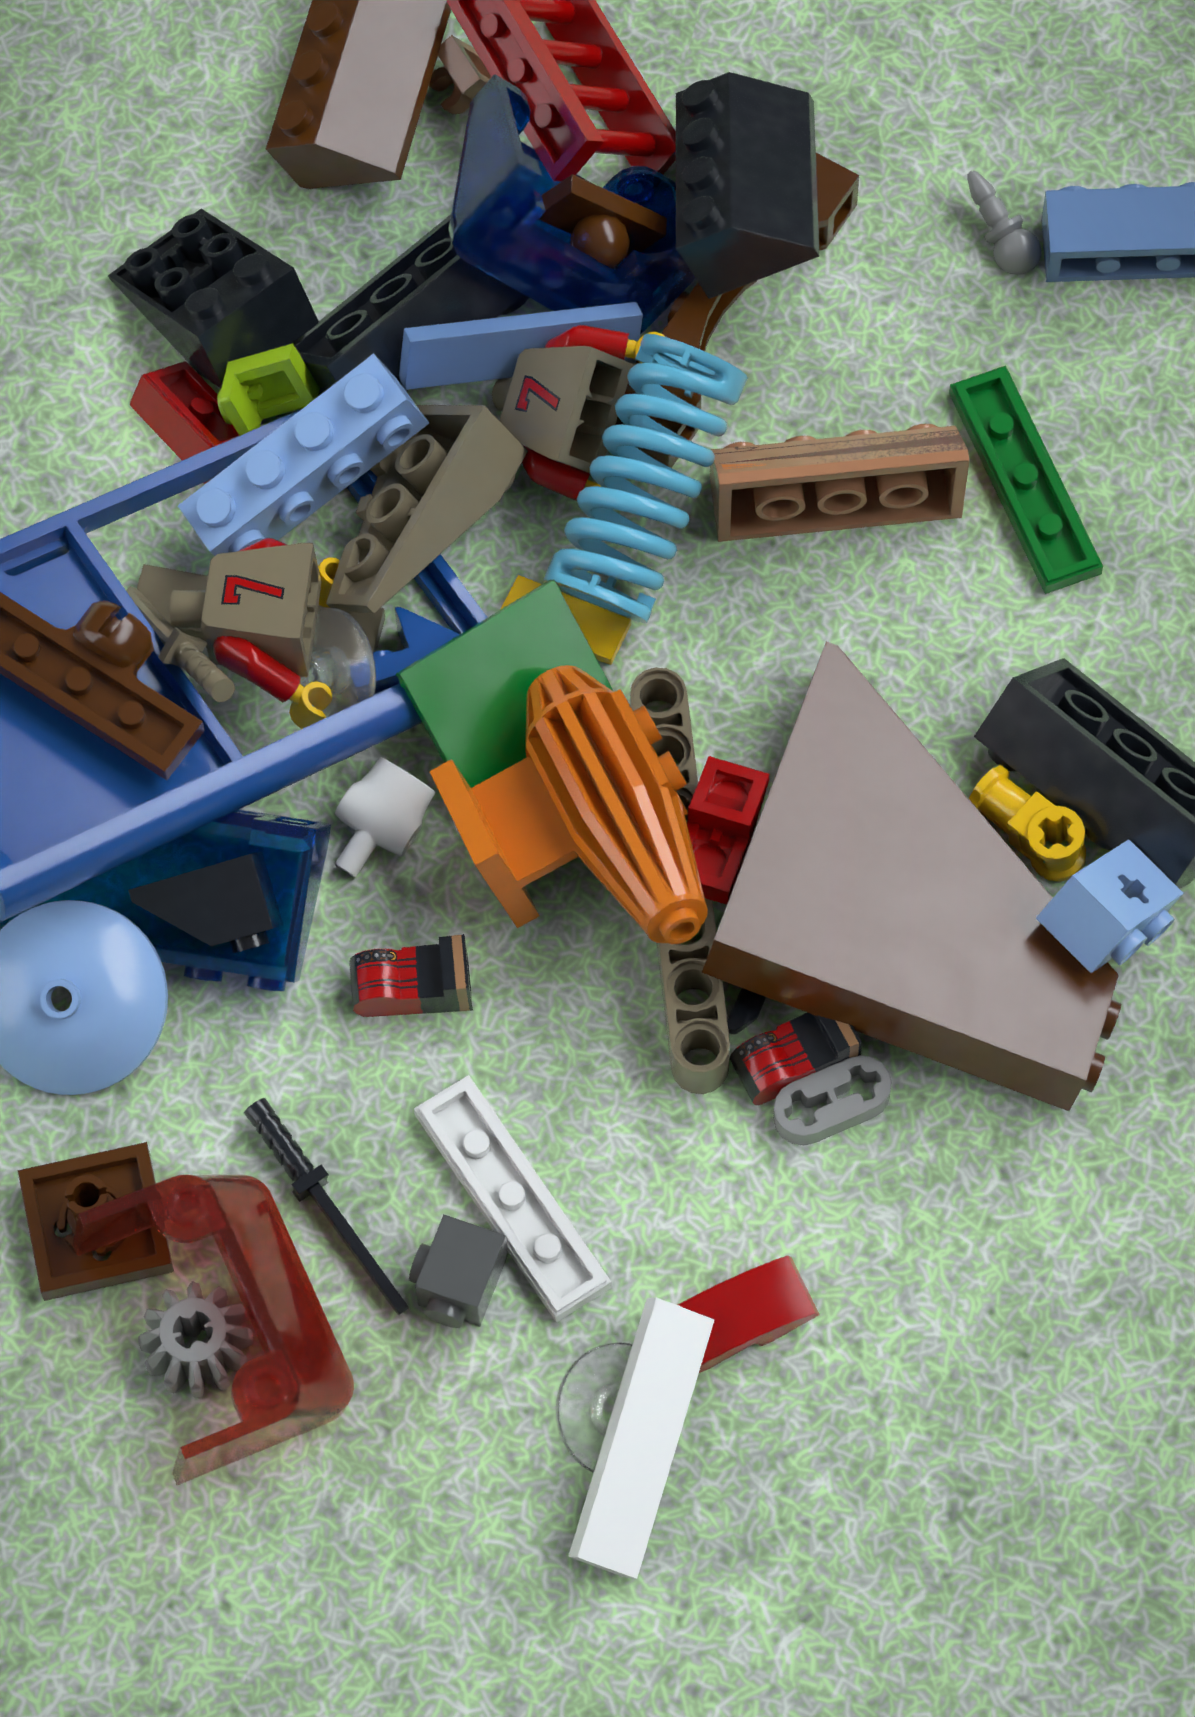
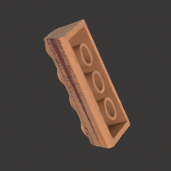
M918 424L904 431L877 433L872 430H857L843 437L816 439L811 436H796L782 443L755 445L750 442H735L721 449H711L715 459L710 466V484L718 542L962 518L969 468V454L956 426L938 427L933 424Z

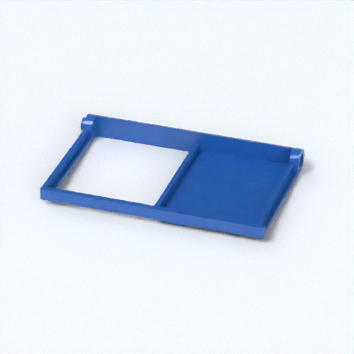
M300 410L0 539L1 593L54 627L64 630L75 626L92 603L103 600L115 603L121 607L115 615L120 621L128 613L136 616L151 632L154 651L137 673L138 680L202 720L205 730L166 781L0 674V921L9 919L422 723L404 688L397 684L243 756L179 666L165 664L158 658L164 647L163 642L86 535L93 530L213 479ZM368 470L347 487L358 504L361 497L372 494L377 476L371 470ZM441 554L414 577L417 584L452 631L462 634L488 618Z

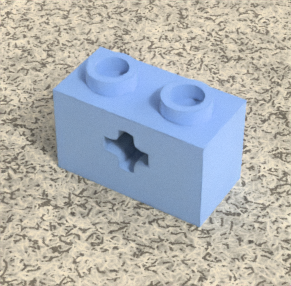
M1128 839L1072 875L1036 919L1092 973L1111 959L1120 966L1143 944L1149 946L1156 941L1174 922L1175 919L1168 911L1184 893Z

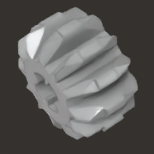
M192 1281L187 1288L188 1298L179 1301L175 1292L165 1290L162 1297L167 1308L166 1312L158 1309L146 1310L144 1318L146 1324L152 1330L140 1334L138 1343L141 1351L151 1354L145 1361V1366L150 1376L165 1374L164 1385L166 1390L171 1393L181 1389L186 1380L189 1379L193 1397L200 1399L205 1392L204 1380L213 1378L219 1389L227 1390L230 1382L224 1368L227 1367L235 1371L246 1370L248 1360L241 1350L251 1346L254 1343V1337L250 1328L241 1326L247 1318L246 1310L242 1304L227 1306V1292L220 1286L214 1289L206 1299H203L200 1284ZM202 1330L206 1331L209 1340L207 1343L195 1341L190 1349L186 1348L183 1340L185 1335L196 1338Z

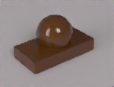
M573 174L534 200V218L571 234L570 246L574 259L590 271L602 273L615 269L624 259L630 260L666 236V217Z

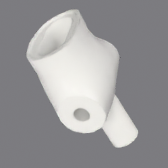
M379 757L371 770L360 781L350 786L336 808L335 815L353 829L355 833L336 860L335 865L356 878L376 846L401 857L405 855L420 832L423 816L435 791L397 765Z

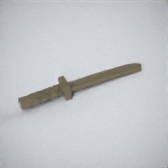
M131 586L128 587L126 591L156 634L165 642L158 658L165 664H173L183 668L217 702H224L230 699L234 694L235 685L228 676L202 653L207 643L200 637H193L181 632L176 627L173 628L141 591Z

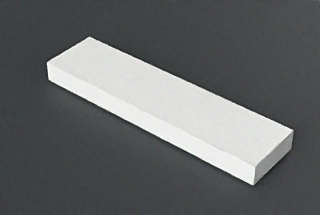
M469 1075L414 1108L416 1118L493 1231L506 1235L508 1253L556 1323L612 1288V1282Z
M657 1297L646 1299L568 1557L626 1578L637 1579L714 1319Z

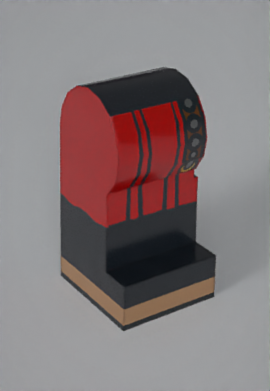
M464 934L439 937V944L403 947L401 950L386 948L365 950L350 958L349 967L353 1011L362 1017L473 1011L469 961Z
M804 1013L777 1026L774 1031L764 1032L745 1041L731 1053L729 1060L753 1104L759 1106L775 1099L781 1089L794 1081L848 1058L860 1056L862 1041L853 1025Z

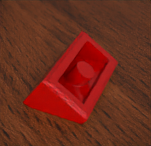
M186 361L141 375L130 401V406L181 460H185L239 436L233 424L229 425L224 421L218 407V394Z

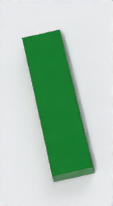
M1006 365L950 384L949 395L1044 593L1047 594L1101 575L1103 564Z

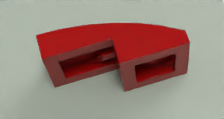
M711 756L707 758L688 807L687 828L704 898L727 905L758 820L770 774Z
M788 1255L725 1280L678 1304L680 1307L714 1319L699 1373L714 1367L754 1343L763 1346L773 1342L820 1315L792 1257Z

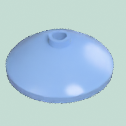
M76 900L54 901L42 904L19 914L0 930V1065L24 1084L44 1092L59 1095L86 1094L108 1088L128 1077L142 1065L154 1049L162 1033L168 1008V989L160 957L140 928L119 912L106 906ZM59 986L67 988L72 996L71 1005L65 1011L56 1009L51 1001L53 991Z

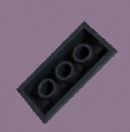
M727 72L710 80L697 81L687 89L676 93V249L709 299L819 257L814 100L809 92Z
M452 213L322 318L318 325L294 341L293 344L319 386V395L373 353L402 385L399 371L404 328L497 318L499 315L509 314L527 302L530 297L528 291L544 278L507 219Z
M1065 658L1013 677L974 735L978 741L989 749L988 755L997 765H1002L1008 771L1018 772L1036 787L1038 793L1055 806H1063L1075 811L1082 819L1085 834L1096 845L1111 851L1129 839L1179 889L1191 883L1195 879V762Z

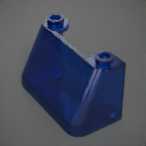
M494 74L475 95L469 107L449 224L450 237L456 254L467 263L552 311L637 302L643 314L640 334H642L695 280L694 275L676 249V182L652 168L632 166L618 172L603 186L608 191L666 217L667 226L665 237L642 252L633 250L617 268L611 269L601 264L596 259L571 246V234L538 220L545 212L541 195L560 182L552 180L536 151L520 141L519 135L530 121L531 110L526 95L516 86Z

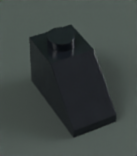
M262 852L251 853L128 890L132 903L210 946L230 942L233 954L270 943L267 930L283 926Z

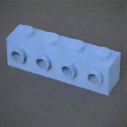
M373 353L180 503L178 508L209 552L214 556L221 553L237 552L265 538L279 540L395 449L404 444L428 425L429 422L397 378Z

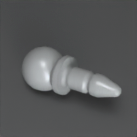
M970 171L967 174L971 198L975 204L980 206L979 211L987 225L992 227V230L984 238L988 243L994 244L993 256L996 264L1003 271L1010 274L1020 275L1030 272L1040 261L1041 246L1039 240L1031 231L1021 228L1023 224L1021 215L1009 219V213L1001 199L995 196L996 191L992 184L978 172Z

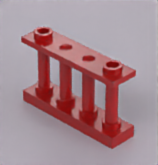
M596 0L446 1L553 181L561 182L572 174L577 175L593 154L599 153L625 155L643 187L648 188L655 185L676 161V131ZM532 21L544 22L554 40L542 39ZM558 65L571 66L582 85L569 84ZM585 110L598 111L609 130L596 129Z

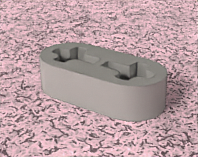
M860 1055L843 1060L788 1084L781 1089L775 1098L773 1121L777 1132L788 1142L804 1146L819 1142L876 1117L884 1111L889 1103L892 1084L889 1071L882 1062L875 1058ZM860 1075L865 1083L874 1080L877 1082L873 1086L871 1100L864 1101L859 1093H853L839 1100L837 1096L850 1090L851 1077ZM801 1100L806 1108L814 1107L825 1101L828 1104L814 1112L812 1125L805 1126L799 1118L790 1121L787 1119L792 1114V1102Z

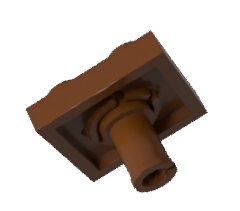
M147 1142L18 1170L38 1281L44 1301L174 1272ZM132 1209L138 1212V1216L133 1222H131L133 1217ZM123 1211H124V1222H122V1215H121V1213H122ZM67 1224H69L72 1231L71 1234L63 1238L55 1234L57 1227L60 1233H64L67 1229ZM95 1251L98 1256H105L108 1251H111V1255L107 1260L99 1261L94 1258Z

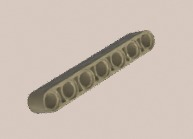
M655 667L643 671L635 678L631 685L630 706L633 711L653 701H665L673 706L668 711L661 713L652 712L648 709L647 711L663 738L652 744L655 752L660 756L669 751L673 759L680 763L677 766L687 785L677 790V793L688 812V807L698 784L687 689L684 680L676 672L667 668ZM706 898L708 914L698 932L702 937L698 942L691 945L656 943L671 1071L674 1080L682 1089L695 1094H706L715 1091L723 1085L729 1071L730 1039L723 982L720 979L702 973L716 935L713 900ZM699 989L705 992L709 998L701 1004L688 1005L680 1001L677 996L684 990ZM701 1048L713 1052L717 1058L710 1064L700 1066L688 1062L684 1056L691 1050Z

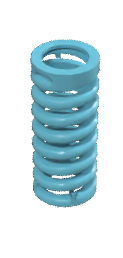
M645 334L640 343L641 346L635 360L642 363L633 366L627 375L629 385L636 393L623 395L615 404L616 415L624 424L612 425L603 433V444L612 455L597 457L591 462L589 467L592 478L601 487H586L577 496L579 508L590 518H573L566 523L564 528L566 538L578 549H560L556 552L543 579L544 582L555 580L563 593L641 623H648L656 598L639 593L636 600L614 588L617 581L615 578L652 590H659L664 584V576L602 541L630 547L667 560L675 557L677 546L675 543L639 526L614 510L643 516L679 529L685 528L690 518L686 511L678 509L647 493L625 478L659 486L691 498H696L700 495L702 484L700 481L655 460L636 447L675 456L702 467L711 466L715 459L712 450L687 440L648 416L681 423L717 437L724 435L727 430V422L724 419L689 404L660 385L684 389L685 395L692 398L695 392L723 403L734 405L739 401L748 379L747 375L740 369L710 353L683 342L655 334ZM587 571L607 575L609 578L605 583L601 581L599 575H591Z

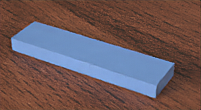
M637 302L404 328L399 378L405 390L513 377L519 354L524 349L544 348L549 340L577 325L629 333L628 339L638 341L643 314ZM625 357L624 361L636 363L635 359Z

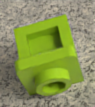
M292 343L228 362L222 388L217 395V401L224 421L229 425L233 424L240 436L259 428L262 419L304 408L318 397L320 388Z

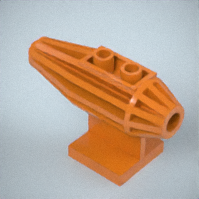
M565 665L552 668L538 676L530 685L526 698L527 758L470 788L452 759L429 772L476 868L517 928L540 916L525 886L579 857L652 941L663 944L684 943L699 932L708 914L685 815L688 812L677 793V790L686 786L687 783L669 751L660 756L655 752L652 744L663 738L645 705L633 711L621 689L615 692L576 666Z

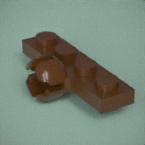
M0 592V674L167 781L205 730L202 720L138 680L137 673L154 651L151 632L131 613H128L120 621L115 615L121 607L115 603L103 600L92 603L75 626L64 630L54 627Z

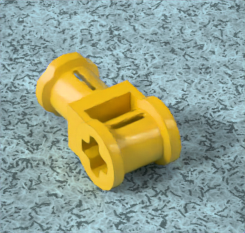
M1002 765L989 770L976 784L968 799L982 815L1008 834L1009 843L1030 860L1034 870L1047 880L1062 882L1069 880L1072 875L1083 869L1086 862L1085 828L1082 819L1076 812L1067 807L1055 806L1037 791L1030 796L1009 779L1010 772ZM1064 840L1068 841L1066 848L1061 844ZM1047 841L1054 844L1049 849L1046 848L1045 842Z

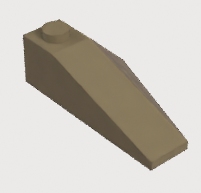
M416 405L429 424L370 469L377 476L372 494L360 498L356 514L363 522L358 536L353 538L344 547L326 603L333 611L375 613L499 502L503 494L511 487L515 480L516 472L528 451L485 405Z

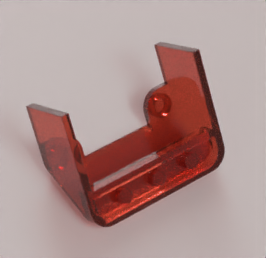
M242 1174L177 1175L78 1214L73 1246L78 1256L154 1226L164 1237L178 1243H193L213 1235L265 1353L245 1363L235 1375L231 1388V1398L241 1422L180 1447L172 1471L176 1485L316 1429L337 1419L346 1410L354 1391L353 1376L272 1194L260 1180Z

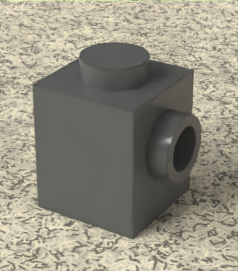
M443 1214L431 1246L423 1243L420 1245L409 1274V1281L416 1283L415 1289L418 1306L426 1308L424 1313L428 1318L452 1328H461L464 1321L479 1327L481 1326L508 1257L506 1235Z

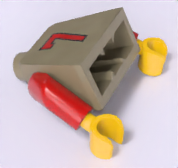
M577 325L549 340L544 348L524 349L519 354L513 377L498 379L495 382L492 390V401L495 407L502 411L499 421L527 449L528 453L521 464L533 482L577 501L579 492L584 488L601 487L599 484L588 480L591 474L589 467L591 462L597 457L606 456L607 449L603 444L602 436L607 428L616 424L618 416L616 415L615 404L625 394L628 384L627 375L633 367V364L624 360L625 357L636 358L643 336L638 341L628 339L629 333ZM649 332V333H647V334H655V335H659V336L665 337L663 334H660V333H658V332Z
M273 538L262 539L237 552L217 554L210 560L206 590L172 591L170 597L171 625L173 628H201L204 641L207 643L206 649L210 661L254 683L282 703L288 699L291 700L292 703L289 710L291 719L295 725L303 729L326 718L322 710H325L332 702L331 689L325 683L311 682L304 687L300 684V677H309L318 605L330 608L326 603L340 560L329 557L318 565L313 543L287 545Z

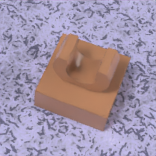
M453 35L441 44L438 57L444 66L433 71L429 87L440 92L446 90L454 83L453 93L441 103L444 110L451 114H461L470 107L473 100L489 108L503 99L502 94L472 46Z

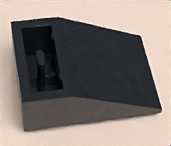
M202 208L194 214L187 215L178 220L172 230L148 247L132 253L123 265L108 275L109 279L201 376L220 389L222 388L228 362L292 344L320 323L294 267Z

